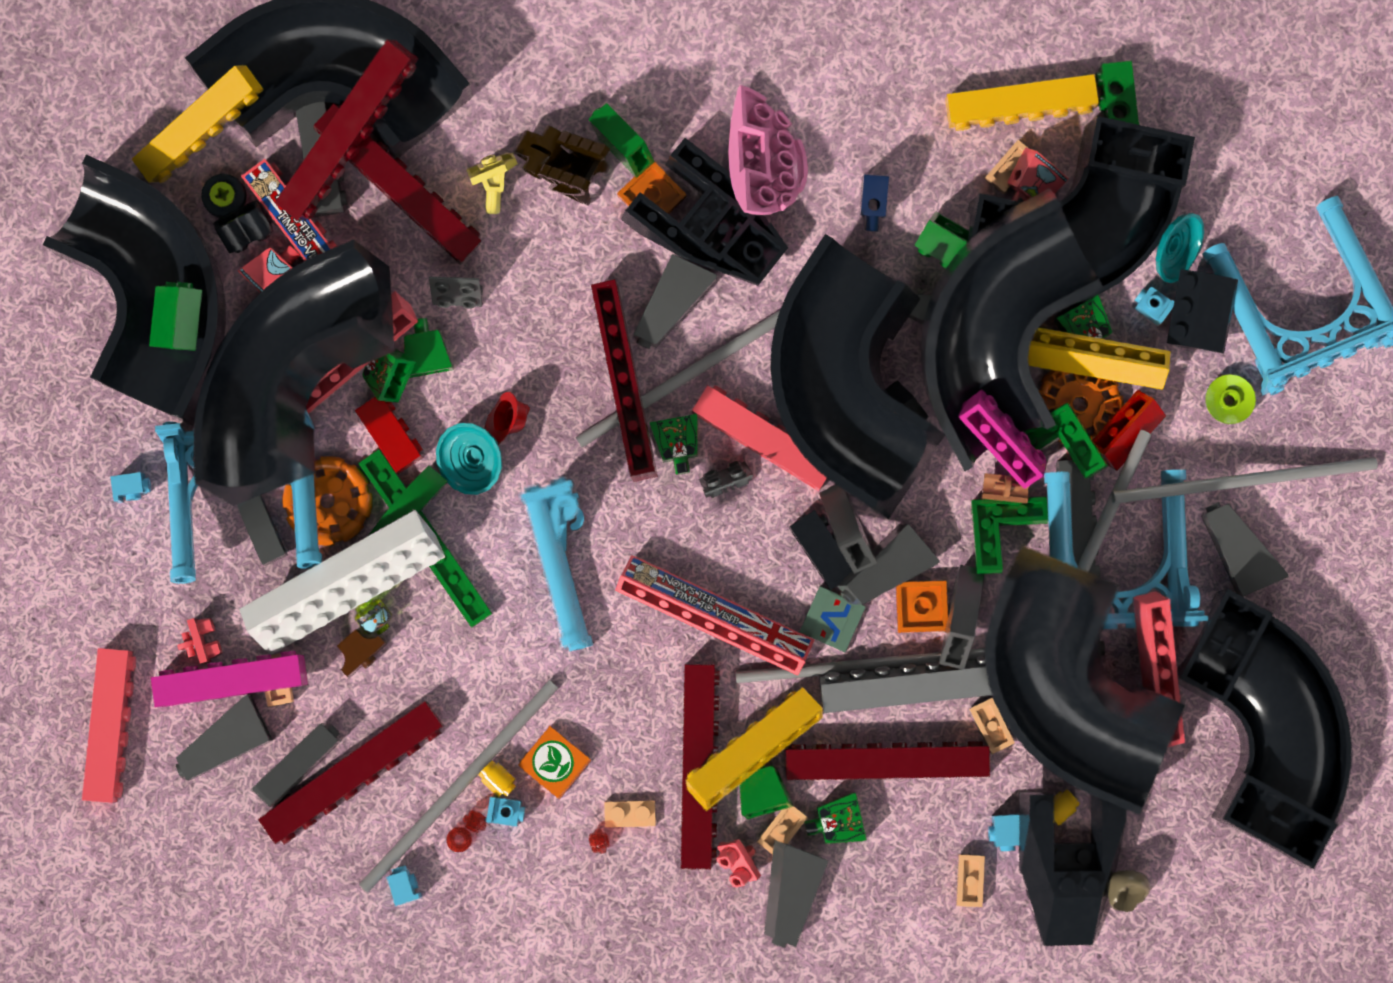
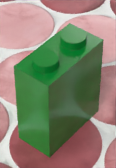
M607 103L592 113L588 120L602 144L610 148L609 151L636 178L655 162L645 141Z
M166 282L165 286H156L149 346L176 350H196L202 290L193 289V284L182 282Z

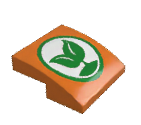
M549 726L518 766L554 796L561 799L591 762V759L554 728Z

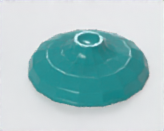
M1187 213L1177 217L1162 235L1155 261L1156 270L1163 281L1168 283L1178 281L1180 269L1189 270L1199 255L1204 238V222L1200 215Z
M458 423L447 428L439 438L436 448L437 466L442 477L448 481V484L453 489L463 494L479 495L490 490L498 481L502 470V453L496 439L486 429L474 423Z

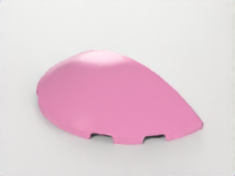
M740 85L735 98L729 134V171L732 188L739 206L745 213L769 215L790 207L796 201L799 193L804 190L808 175L807 156L802 140H794L787 130L792 125L787 116L781 110L775 112L766 104L767 98L762 94Z

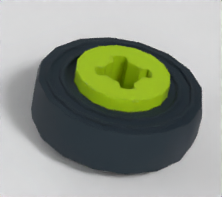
M218 174L206 181L202 188L201 199L203 206L210 214L221 218L243 207L246 204L247 194L245 187L238 178L230 174Z

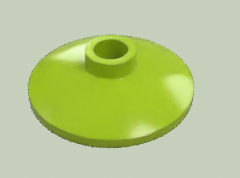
M1229 374L1218 377L1209 385L1205 395L1207 410L1217 421L1224 424H1237L1251 415L1255 407L1256 397L1253 387L1247 380L1240 376ZM1226 396L1233 398L1232 405L1225 403L1224 399Z

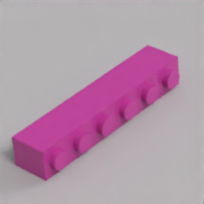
M296 651L281 652V657L273 659L271 654L256 656V661L247 662V658L231 660L232 665L223 666L222 662L207 664L208 669L199 670L198 666L184 667L182 673L174 674V669L159 671V676L151 677L154 707H167L308 685L304 655H296Z

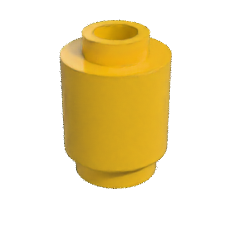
M493 760L479 773V776L482 778L481 782L498 798L502 794L507 797L516 787L513 784L516 779L500 763L496 764Z
M1068 789L1063 793L1060 791L1054 796V823L1058 826L1077 811L1076 808L1080 805Z

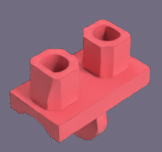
M192 618L187 620L193 640H191L189 632L182 633L184 643L177 645L179 651L186 649L188 657L196 656L193 648L195 646L200 664L212 662V658L223 653L218 640L206 644L203 636L215 631L213 620L211 618L200 620Z
M739 839L729 843L720 842L717 846L720 851L717 861L721 867L730 868L733 872L729 879L733 887L744 886L749 881H756L761 877L751 858L755 854V849L752 845L744 847Z

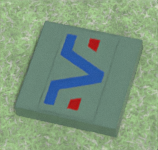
M819 586L799 632L845 653L865 606L849 604L841 595Z

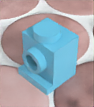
M1152 286L1147 291L1143 288L1134 300L1138 303L1134 309L1157 326L1164 321L1174 306L1173 300L1171 301ZM1150 300H1156L1158 307H1152Z
M141 472L110 476L114 502L124 503V497H126V501L140 500L141 495L151 492L149 477L146 478L145 474Z
M492 796L489 801L486 822L517 827L518 822L524 821L525 807L521 806L522 801ZM504 807L510 809L511 814L509 817L502 815L501 811Z
M406 865L392 869L393 875L387 876L395 906L422 898L421 892L415 893V889L418 888L415 874H410Z

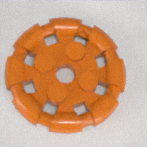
M1050 370L1041 380L1042 385L1038 390L1048 410H1056L1066 402L1069 403L1084 428L1092 427L1094 434L1090 435L1092 440L1124 406L1123 395H1120L1117 381L1097 378L1094 384L1086 380L1088 376L1072 373L1075 380L1067 383L1065 375L1071 373ZM1051 387L1059 390L1055 397L1049 395ZM1108 390L1111 399L1104 401L1101 392ZM1082 398L1086 402V409L1084 411L1075 410L1073 407L1074 399ZM1104 412L1110 415L1107 422L1101 420Z
M321 456L319 460H315V471L323 469L325 476L317 478L316 474H314L317 524H319L317 528L318 544L321 546H332L336 542L342 540L346 542L352 539L364 528L362 525L366 518L370 517L372 511L373 496L368 489L369 481L355 464L350 465L345 462V459L340 457ZM339 471L347 474L344 481L337 478ZM287 484L284 488L282 503L283 509H286L288 516L286 520L295 532L291 484ZM358 488L360 496L353 498L351 489ZM325 494H332L334 496L335 502L330 508H324L321 504V498ZM351 509L358 512L354 521L347 517ZM339 524L340 531L332 533L330 526Z

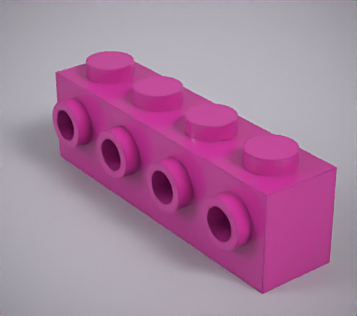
M981 390L962 404L959 418L1024 489L1044 476L1047 462L1044 454L1031 445L1028 436L1014 426L1012 418L998 408L992 396H987Z

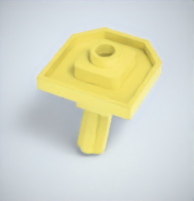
M513 153L497 157L495 154L489 155L481 160L482 163L466 169L472 185L480 182L483 183L486 190V213L488 214L500 213L501 192H504L505 172L518 164Z

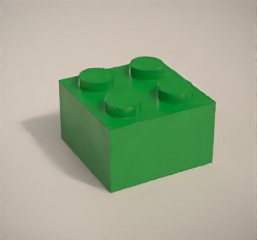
M936 211L929 219L914 246L919 248L918 252L928 258L933 256L940 260L939 264L946 268L960 249L967 243L969 230Z

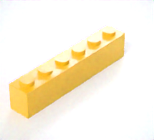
M234 66L132 158V161L148 183H163L172 176L171 172L176 167H182L189 161L188 157L193 152L196 153L206 146L205 142L210 137L220 134L224 129L222 126L228 121L231 122L241 115L240 110L256 102L259 98L257 95L264 89L247 66Z
M1094 74L947 94L945 98L949 128H956V131L968 130L970 125L980 124L981 128L992 127L995 125V122L1004 121L1007 125L1015 124L1022 118H1029V121H1038L1044 119V115L1052 114L1054 118L1068 116V112L1078 111L1079 115L1092 113L1093 109H1096L1099 104Z
M1038 328L1029 346L1028 365L1163 390L1170 369L1171 351Z
M803 687L797 692L792 691L784 699L785 702L780 706H774L769 709L765 714V718L761 721H755L750 724L746 729V733L741 737H734L726 746L727 748L722 752H716L711 755L707 760V764L702 768H695L689 773L686 780L687 790L706 811L823 718V708Z

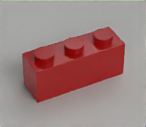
M1137 390L1092 441L1108 466L1118 471L1126 462L1140 430L1151 434L1166 417V414L1155 399Z
M374 397L354 411L394 471L399 475L423 459L420 454L423 448L416 438L410 439L406 433L410 429L402 417L397 419L393 411L396 408L393 403L380 401Z

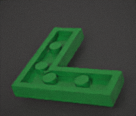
M1067 402L1050 413L1056 424L1049 429L1039 427L1023 431L1028 436L1031 445L1041 452L1060 439L1087 480L1108 466L1072 407Z
M1029 497L1027 504L987 499L971 500L977 574L1002 573L1003 571L999 526L1048 524L1047 497Z

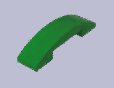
M428 465L391 505L368 536L414 510L419 514L429 501L436 497L448 481Z

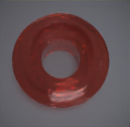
M470 810L462 819L465 827L475 833L485 831L487 827V818L473 810Z
M455 827L447 834L446 842L452 851L464 852L470 847L472 836L466 828ZM456 835H462L464 837V842L459 845L455 843Z
M599 828L595 829L594 833L589 834V843L594 853L599 852L600 854L606 853L607 847L610 846L607 833H603Z

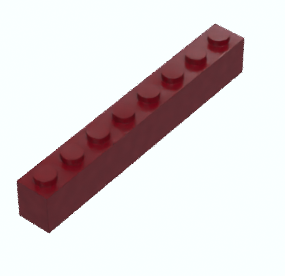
M386 40L275 201L278 206L297 221L309 220L316 214L318 210L316 206L321 199L323 200L329 195L332 190L330 186L334 180L339 179L346 170L344 166L347 161L357 155L360 149L358 146L361 141L367 139L374 129L372 125L386 113L388 109L386 105L391 98L394 99L402 89L400 85L404 79L409 78L416 69L415 64L418 61L415 55L396 40Z
M335 104L313 125L314 130L320 136L339 110ZM368 137L361 141L358 146L360 148L359 152L353 159L348 161L461 265L481 244L482 240L479 239L481 234L471 225L467 228L461 222L462 216L453 208L448 210L442 204L444 200L435 191L430 193L425 189L426 183L418 175L414 174L411 176L405 170L407 165L398 157L393 159L387 153L389 149L380 140L375 142L371 137Z
M615 279L591 284L630 477L633 482L658 477L619 286Z
M684 664L681 869H711V864H716L717 848H712V838H717V823H712V813H717V803L706 811L687 790L686 785L689 773L695 768H702L707 764L709 757L718 752V746H713L714 736H719V721H714V711H719V696H714V686H719L720 670H715V665Z
M424 701L264 814L258 821L274 844H279L280 842L284 845L297 837L294 832L303 827L304 830H307L318 821L315 817L322 812L328 815L338 808L336 803L339 800L345 798L347 801L358 794L357 788L363 783L369 786L379 779L378 773L385 768L390 771L401 763L399 758L407 753L410 757L421 749L419 745L426 739L431 742L442 734L440 729L444 727L443 723L429 703Z
M968 741V746L958 747L957 742H942V747H932V742H917V747H907V742L892 743V748H882V743H866L867 748H856V743L841 744V749H831V744H816V749H806V744H791V749L785 750L786 780L990 777L989 746H983V741Z

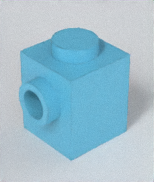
M1019 814L992 815V826H988V837L990 842L994 841L995 847H1000V851H1015V846H1019Z

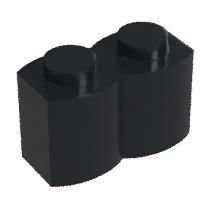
M258 200L244 205L237 211L229 213L213 223L215 231L229 254L243 252L251 242L266 240L273 231L272 225Z

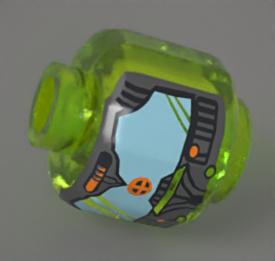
M371 598L368 602L355 608L356 614L354 619L366 634L370 635L376 632L380 635L390 627L388 622L391 620L392 614L380 599Z

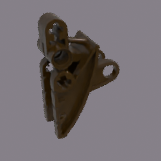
M550 125L545 127L541 135L525 130L513 151L515 155L526 161L522 167L525 172L541 180L543 178L551 183L549 186L550 190L561 193L587 206L592 201L589 194L591 179L599 172L606 175L610 169V166L605 161V157L610 150L607 145L564 130L561 132ZM560 146H564L565 148L569 149L570 152L568 153Z

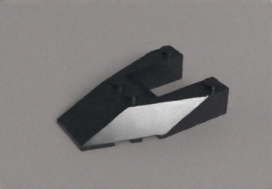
M684 138L670 155L666 166L703 195L679 223L640 192L625 210L621 220L643 237L684 259L759 286L788 249L787 245L764 215L745 213L742 210L732 188L730 172L688 139Z
M1019 792V871L1023 875L1027 888L1026 893L1034 910V919L1043 946L1093 945L1108 898V883L1111 875L1116 872L1127 819L1126 809L1091 795V842L1054 843V794Z

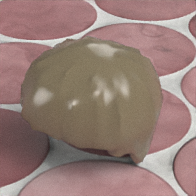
M1118 870L1111 875L1108 883L1107 895L1109 903L1115 910L1132 912L1139 903L1145 900L1151 887L1148 878L1142 873L1134 870Z

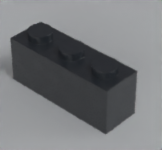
M814 510L789 526V529L831 591L852 572V569L841 552L835 535H831L826 528L829 526L827 519L822 512L817 514Z

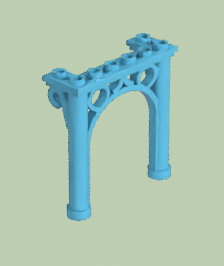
M1339 196L1324 200L1317 205L1316 209L1350 273L1353 282V295L1345 312L1335 321L1324 327L1310 331H1290L1273 325L1262 316L1256 307L1225 243L1214 245L1202 254L1206 263L1210 264L1215 275L1238 279L1233 312L1256 356L1255 362L1263 379L1260 391L1262 396L1268 393L1270 395L1278 394L1284 390L1289 378L1297 376V378L1304 377L1311 372V369L1318 366L1321 369L1328 367L1334 363L1335 359L1343 357V359L1352 357L1361 348L1371 349L1376 347L1377 349L1381 346L1385 348L1393 346V306L1342 209L1343 204ZM1361 291L1370 308L1357 305ZM1352 313L1365 314L1369 318L1370 324L1359 329L1351 326L1349 318ZM1343 324L1344 330L1351 337L1336 342V335L1341 332V325ZM1267 332L1281 338L1276 349ZM1287 340L1297 341L1302 345L1303 352L1295 356H1288L1283 352L1282 346ZM1308 340L1311 341V344L1319 343L1325 346L1308 354L1310 347Z
M305 410L304 423L314 429V424L307 410ZM169 421L155 426V431L163 442L164 455L167 462L172 554L170 581L176 584H187L196 580L192 501L199 485L194 483V476L188 484L187 465H190L194 469V429L193 431L185 432L180 423ZM314 474L290 483L293 495L297 567L301 569H311L322 563V554L319 552Z
M1186 470L1161 471V485L1180 483L1187 480ZM1070 472L1044 473V483L1047 484L1050 557L1078 568L1072 546ZM1185 495L1162 498L1164 552L1161 564L1156 573L1143 585L1128 591L1117 592L1112 604L1115 613L1108 615L1103 629H1118V624L1126 623V628H1136L1135 614L1127 613L1128 607L1133 602L1134 596L1147 594L1152 588L1160 591L1163 596L1170 600L1172 627L1199 626V621H1208V616H1204V611H1196L1200 605V593L1198 588L1194 585L1190 586ZM1166 573L1168 576V588L1160 583Z
M564 477L550 481L551 486L541 488L540 485L525 488V493L520 494V497L527 506L562 637H560L562 647H568L569 652L593 646L594 644L591 635H588L566 556L567 521L575 516L577 517L576 521L570 525L571 530L576 531L583 526L585 518L582 510L578 508V500L580 499L578 493H572L571 488H574L572 481H566Z

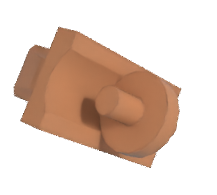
M985 473L982 499L1027 504L1029 486L1024 489L1013 476Z

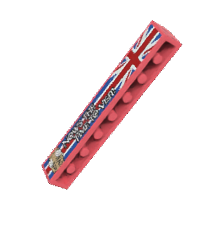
M263 159L241 176L304 261L337 247L333 240L328 242L323 234L326 233V230L318 220L314 223L311 219L297 221L275 203L288 182L284 184L279 178L283 173L274 162L269 164L266 159Z
M631 555L615 589L617 592L795 675H799L814 642V639L802 633L794 631L781 623L764 617L736 602L721 597L712 591L706 590Z

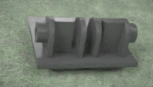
M429 276L432 305L442 308L450 306H462L467 309L482 307L481 295L483 294V286L480 285L479 278Z
M734 461L729 463L726 469L718 472L717 470H711L703 474V478H700L699 482L705 497L711 496V498L719 496L723 494V488L725 493H727L726 487L728 486L735 490L733 484L737 488L749 484L748 481L753 480V474L746 462Z

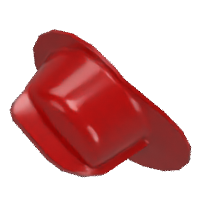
M505 392L487 416L484 429L496 439L499 445L508 434L518 433L525 427L530 407L518 401L512 392Z

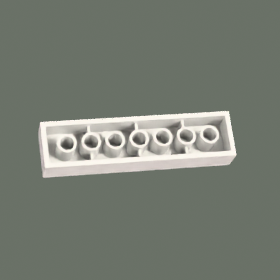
M414 510L239 610L247 632L272 655L291 643L302 639L314 630L325 626L339 616L348 613L355 607L368 602L380 593L391 589L403 580L414 576L428 566L434 565L437 561L443 559L445 555L436 534L418 512Z

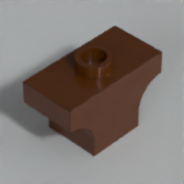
M355 629L337 645L345 658L344 665L340 670L347 677H351L361 667L367 669L377 660L374 656L387 645V642L381 636L368 639L359 630Z

